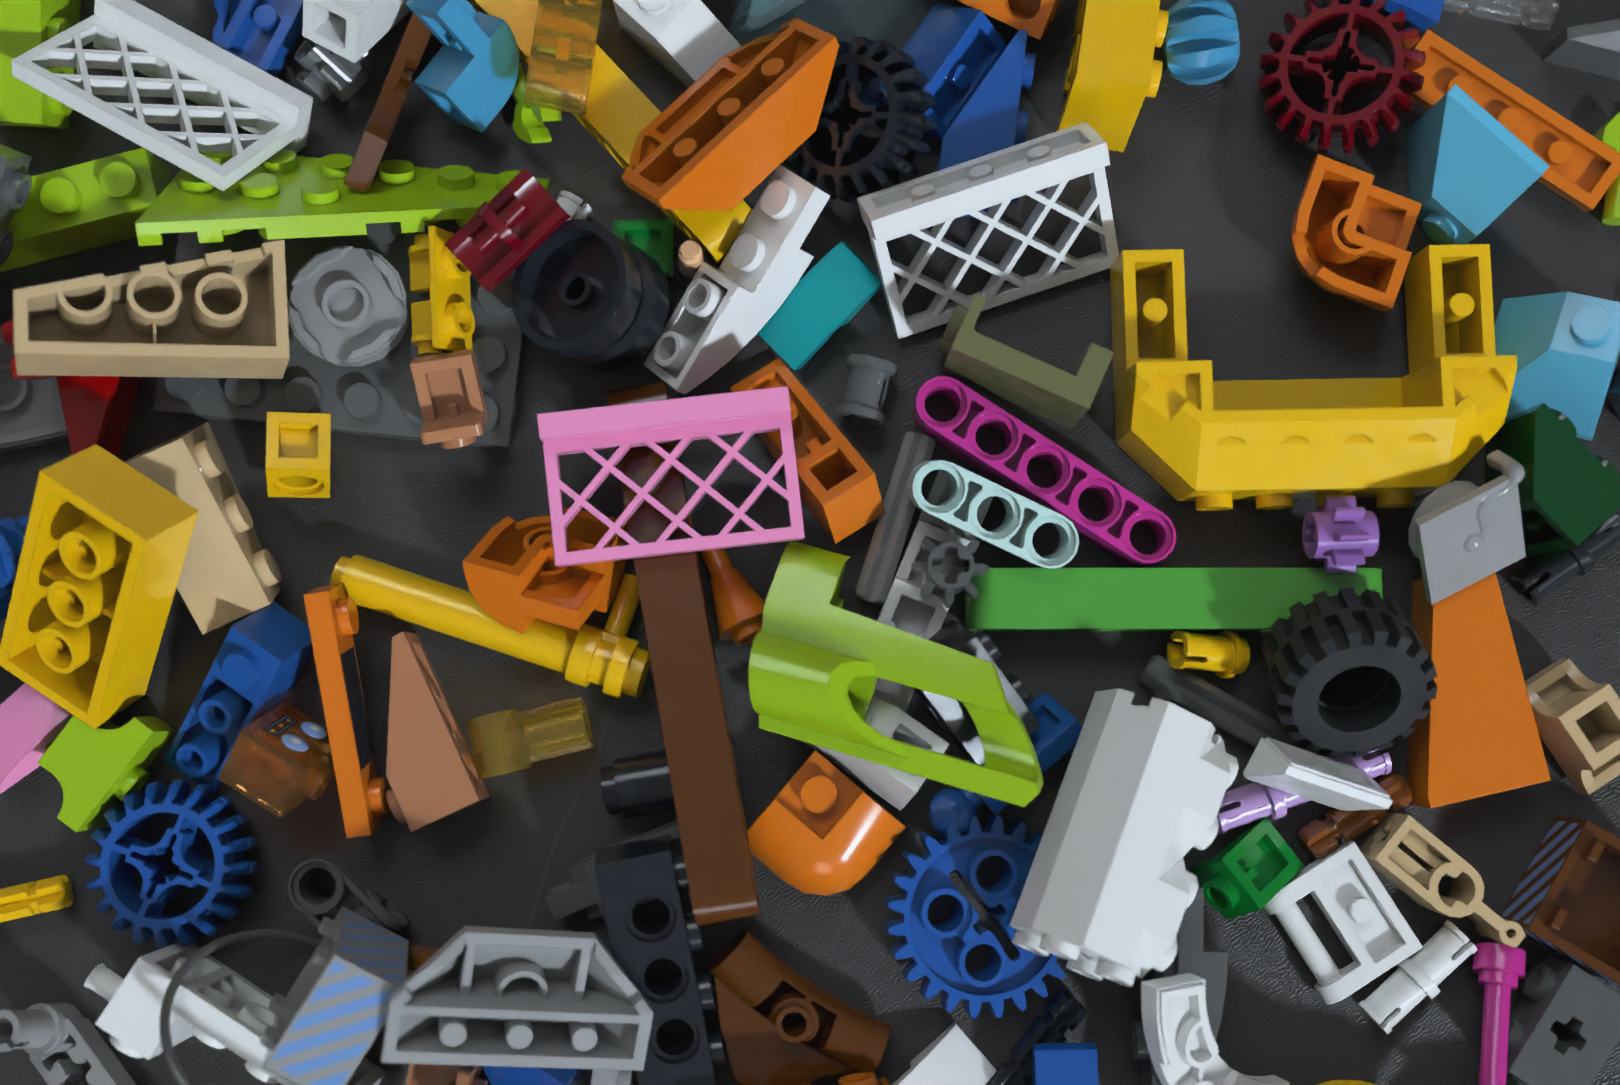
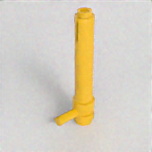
M359 554L354 555L352 558L342 556L336 563L331 575L330 585L344 583L346 598L352 597L356 605L563 673L566 681L583 687L589 686L590 683L602 686L603 694L621 699L624 694L637 698L651 665L649 651L640 648V641L627 637L640 602L635 575L624 574L604 629L584 624L579 630L535 619L524 634L501 625L481 608L470 591Z

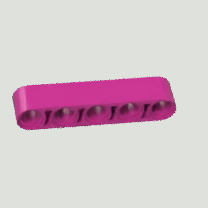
M937 376L928 380L919 389L913 405V420L918 430L935 439L937 444L1005 488L1065 516L1074 524L1079 536L1116 560L1132 568H1144L1165 559L1173 551L1176 543V529L1172 520L1163 512L968 386L948 376ZM934 395L949 397L955 404L956 416L947 422L936 421L927 414L925 401ZM984 427L998 429L1006 440L1005 451L998 455H990L983 452L977 445L976 432ZM1034 459L1048 461L1056 472L1054 486L1041 488L1034 485L1027 475L1028 462ZM1092 491L1103 498L1106 504V513L1101 521L1089 520L1081 514L1078 507V499L1082 492ZM1134 524H1144L1154 532L1156 546L1151 554H1142L1132 546L1130 531Z

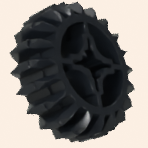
M855 36L852 44L846 41H838L839 49L817 129L787 160L794 169L801 171V178L829 194L830 199L836 200L839 198L850 204L858 203V197L900 184L901 172L909 175L919 173L913 161L914 156L917 152L921 154L931 152L928 144L922 141L923 133L938 127L934 119L925 115V112L934 106L937 101L933 98L932 94L924 91L930 80L924 72L915 68L917 63L914 61V58L901 50L897 51L896 46L887 41L876 40L874 42L866 37L859 38ZM880 79L887 92L889 112L884 108V92L879 91ZM829 132L832 136V148L829 142ZM832 151L836 152V158L834 157Z

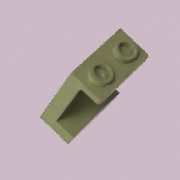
M975 293L968 309L957 304L937 350L948 355L941 372L1070 429L1090 409L1114 352L1091 342L1072 366L1070 373L976 332L974 327L987 297Z

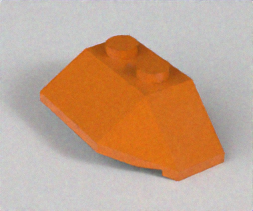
M795 17L782 24L780 32L760 36L724 55L639 133L630 155L629 167L625 168L621 177L626 186L662 209L731 211L816 131L839 49L836 36Z

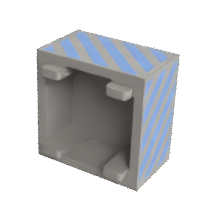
M343 906L334 920L324 917L320 922L318 932L324 935L287 995L284 997L275 993L269 1004V1010L275 1013L273 1027L267 1026L260 1040V1044L267 1048L263 1067L298 1085H346L386 1023L389 995L406 981L409 940Z

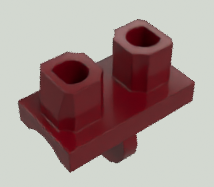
M524 168L491 201H485L477 209L478 213L444 245L472 273L481 286L491 292L571 216L530 171Z

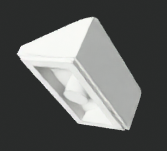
M1261 737L1243 773V776L1248 780L1339 810L1389 809L1393 802L1390 795L1364 770L1268 737L1266 739Z

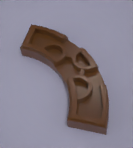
M414 13L411 15L344 181L345 185L363 193L365 189L369 190L412 82V75L417 70L432 33Z

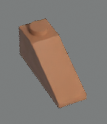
M403 631L392 636L386 777L391 789L386 791V798L396 820L400 824L407 822L410 831L413 832L428 827L491 796L418 634Z

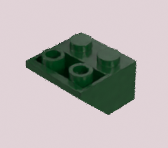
M1545 403L1507 417L1505 424L1486 443L1485 484L1502 476L1501 471L1489 467L1486 456L1493 451L1499 450L1514 458L1525 470L1524 478L1518 483L1526 557L1577 547L1620 508V475L1618 471L1606 459L1593 455L1576 437L1577 430L1567 416L1556 409L1549 408Z

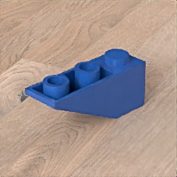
M1019 30L943 136L936 171L1025 142L1029 111L1018 110L1021 89H1031L1035 67V54L1025 53L1028 31ZM1018 198L1012 199L1010 203L1017 204ZM990 207L985 208V209H982V210L988 212V210L990 209ZM969 214L964 215V216H961V217L975 218V217H973V216H971V215H969Z
M274 601L232 625L164 760L196 784L212 786L213 794L216 793L299 680L313 653L309 626Z

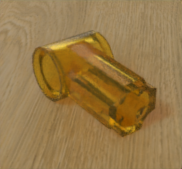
M583 697L542 705V707L521 712L519 708H514L465 720L478 780L531 768L532 762L595 747L590 716Z

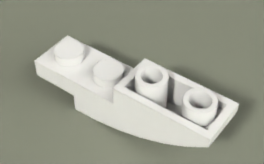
M779 165L719 269L704 261L702 262L644 365L676 391L686 394L729 362L756 336L775 314L814 258V256L800 247L829 200L830 195Z

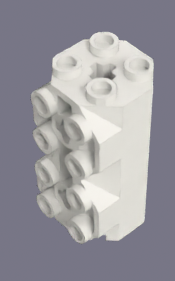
M1116 688L1097 691L1094 694L1010 926L1016 930L1012 943L1016 946L1041 956L1048 957L1049 953L1066 959L1068 960L1066 968L1091 979L1102 981L1104 977L1118 984L1132 987L1134 979H1142L1151 968L1159 972L1165 971L1176 956L1178 948L1176 936L1185 909L1191 905L1198 890L1197 876L1186 871L1183 857L1192 847L1198 850H1205L1215 839L1219 827L1217 815L1226 789L1230 787L1236 778L1239 765L1236 757L1226 753L1224 741L1220 734L1214 735L1215 727L1211 722L1169 701L1154 697L1151 698L1149 706L1132 705L1131 702L1135 692Z

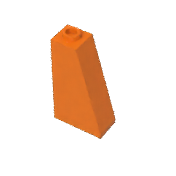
M1496 572L1433 605L1426 600L1423 579L1413 581L1411 623L1435 665L1437 677L1433 679L1438 688L1436 698L1427 701L1431 708L1425 719H1416L1413 722L1416 729L1408 735L1407 784L1414 795L1409 805L1435 808L1551 781Z

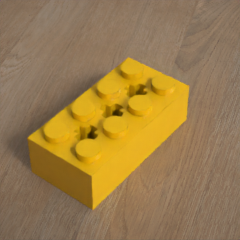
M97 444L40 470L1 639L0 666L93 729H96L145 696L199 511Z

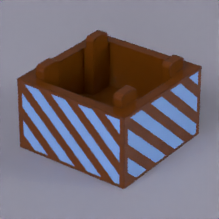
M1555 815L1500 917L1517 922L1523 928L1527 938L1566 961L1575 964L1600 981L1620 988V839L1588 820Z

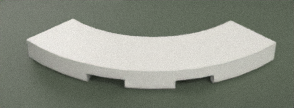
M1189 972L1141 982L1143 1030L1152 1064L1162 1085H1290V1082L1276 1075L1249 1076L1241 1074L1230 1068L1218 1055V1045L1214 1039L1207 1014L1206 979Z

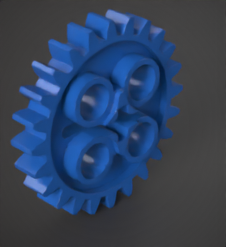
M990 813L984 829H981L977 817L971 816L967 833L960 835L955 826L946 824L945 836L938 842L929 835L921 833L919 835L926 852L919 857L912 852L904 850L902 856L912 869L908 875L902 873L890 874L889 878L902 888L901 896L884 898L883 903L888 908L899 912V917L884 923L883 928L888 934L902 936L903 939L894 944L889 951L895 959L912 958L905 965L901 973L909 982L925 975L919 992L927 1000L934 997L942 989L941 1006L948 1012H952L956 1008L961 998H963L965 1012L971 1018H977L982 1002H986L990 1012L996 1018L1002 1017L1004 999L1008 998L1021 1011L1026 1010L1024 991L1031 988L1045 998L1048 996V992L1042 978L1047 973L1060 979H1064L1066 976L1062 968L1055 962L1058 956L1049 953L1048 957L1013 944L1017 950V956L1013 959L1008 958L994 934L977 922L979 919L978 913L949 879L951 871L957 870L960 873L964 883L974 897L990 907L987 911L989 917L1012 943L1015 930L1010 926L1043 836L1042 833L1035 832L1024 841L1026 824L1016 819L1009 825L1005 833L1002 817ZM989 856H998L1001 862L999 878L988 886H980L976 878L978 865ZM940 895H951L954 901L952 915L941 924L930 923L927 913L929 904ZM978 944H987L990 948L988 964L978 972L966 971L965 958L970 949Z

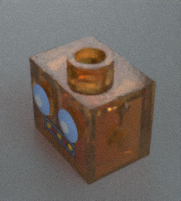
M284 702L242 728L218 779L274 815L282 818L305 799L317 800L330 784L335 771L332 768L333 760L327 728Z

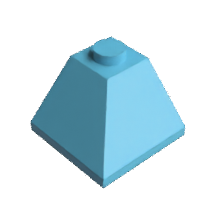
M1456 84L1405 133L1409 199L1422 203L1417 220L1421 222V228L1425 235L1439 245H1459L1472 241L1550 167Z
M1568 291L1503 299L1494 326L1496 355L1517 356V370L1506 418L1545 403L1549 408L1560 411L1571 420L1577 430V438L1592 441L1620 354V302Z

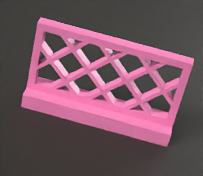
M788 386L537 414L539 439L543 442L555 566L557 567L805 539ZM780 431L782 456L767 474L739 453L753 434ZM741 435L732 447L719 438ZM709 439L726 453L705 481L677 460L693 440ZM679 442L670 454L657 445ZM647 446L665 460L643 488L639 487L615 468L631 447ZM617 449L608 461L595 452ZM586 453L599 463L602 469L585 490L578 495L561 481L559 455ZM733 459L761 480L739 509L711 487ZM672 466L699 487L677 516L649 495ZM783 466L787 491L773 480ZM610 473L637 494L614 523L587 502ZM767 486L788 502L791 527L763 529L746 515V512ZM563 492L575 500L566 513L564 511ZM707 493L731 512L733 517L718 535L702 537L683 521ZM645 500L672 522L656 542L640 544L621 528ZM582 507L610 528L593 549L569 552L566 527ZM740 520L753 530L730 533ZM678 527L692 537L669 540ZM616 535H619L630 544L607 547Z

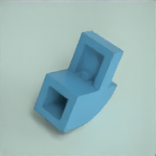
M408 0L405 4L443 45L414 82L451 121L483 133L510 98L517 81L519 53L512 30L505 20L476 11L467 0Z

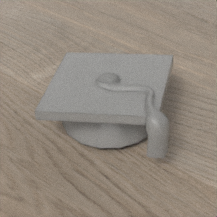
M1499 450L1488 454L1486 459L1489 467L1501 471L1502 476L1480 487L1470 481L1459 480L1444 484L1429 494L1413 515L1408 531V544L1413 555L1420 559L1426 600L1431 605L1526 557L1518 483L1524 478L1525 470L1518 461Z

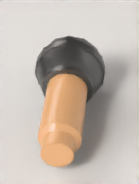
M688 240L680 245L678 255L674 261L675 276L686 287L691 283L703 261L715 267L712 256L706 250L701 249L697 242Z

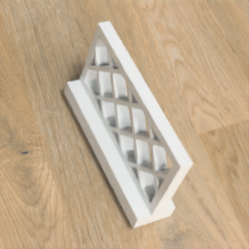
M95 0L94 15L12 59L13 77L222 191L229 188L282 148L297 153L307 146L313 97L134 0ZM93 41V47L98 50L83 49L82 47ZM48 66L73 67L77 69V74L52 73L45 68ZM87 68L122 70L123 76L88 75ZM133 70L138 71L148 76L149 78L134 77ZM93 94L128 96L129 103L105 102ZM139 96L173 98L174 105L141 104ZM185 98H188L201 106L186 105ZM146 123L180 124L181 132L158 131ZM191 124L224 126L226 133L193 132ZM236 126H239L252 134H238ZM199 151L231 152L233 158L220 165L200 154Z
M1087 122L857 198L862 220L868 228L893 329L898 339L948 323L957 304L967 309L969 308L975 294L967 296L955 289L971 263L992 273L984 289L978 292V294L987 297L982 311L1111 268L1119 256L1105 172V167L1110 165L1107 142ZM1089 174L1091 190L1078 210L1057 200L1069 180ZM1047 188L1044 193L1041 192V191H1039V190H1042V189ZM1027 195L1039 202L1022 229L1000 219L1012 199ZM990 207V209L988 210V212L982 210V209H985V208ZM1051 208L1071 218L1070 223L1055 246L1034 236ZM1094 210L1096 213L1097 221L1090 218ZM969 214L981 220V223L965 248L943 238L955 218ZM933 226V228L931 229V231H929V230L926 229V228H929V227ZM1087 226L1099 233L1102 251L1078 259L1067 252L1083 227ZM994 227L1015 238L999 265L977 255ZM908 234H913L925 240L909 267L890 259L887 241ZM1027 245L1048 254V257L1035 274L1022 277L1011 271ZM936 247L959 257L943 284L921 274ZM894 273L902 276L898 285ZM914 283L937 293L927 310L905 317L902 303Z

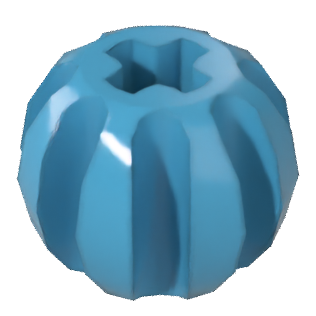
M1179 0L1167 10L1169 11V18L1163 41V52L1166 69L1174 79L1188 85H1207L1223 79L1236 67L1240 57L1239 30L1235 10L1228 1Z

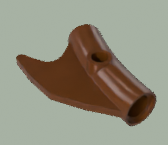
M748 929L743 930L733 938L714 959L709 971L714 974L720 1026L733 1075L741 1085L809 1084L819 1077L828 1075L875 1072L887 1044L890 1023L846 1003L814 984L781 960ZM791 1012H797L801 1015L797 1017H791L787 1014Z

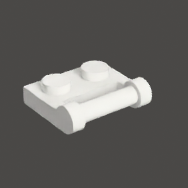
M1354 841L1342 842L1339 844V848L1329 855L1316 859L1302 868L1263 907L1267 915L1275 914L1318 981L1314 988L1325 1005L1334 1004L1345 999L1423 948ZM1309 893L1353 959L1352 963L1342 969H1338L1296 904L1298 900Z

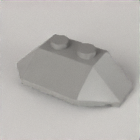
M464 926L389 995L381 1063L643 1071L653 1010L645 997L593 932Z

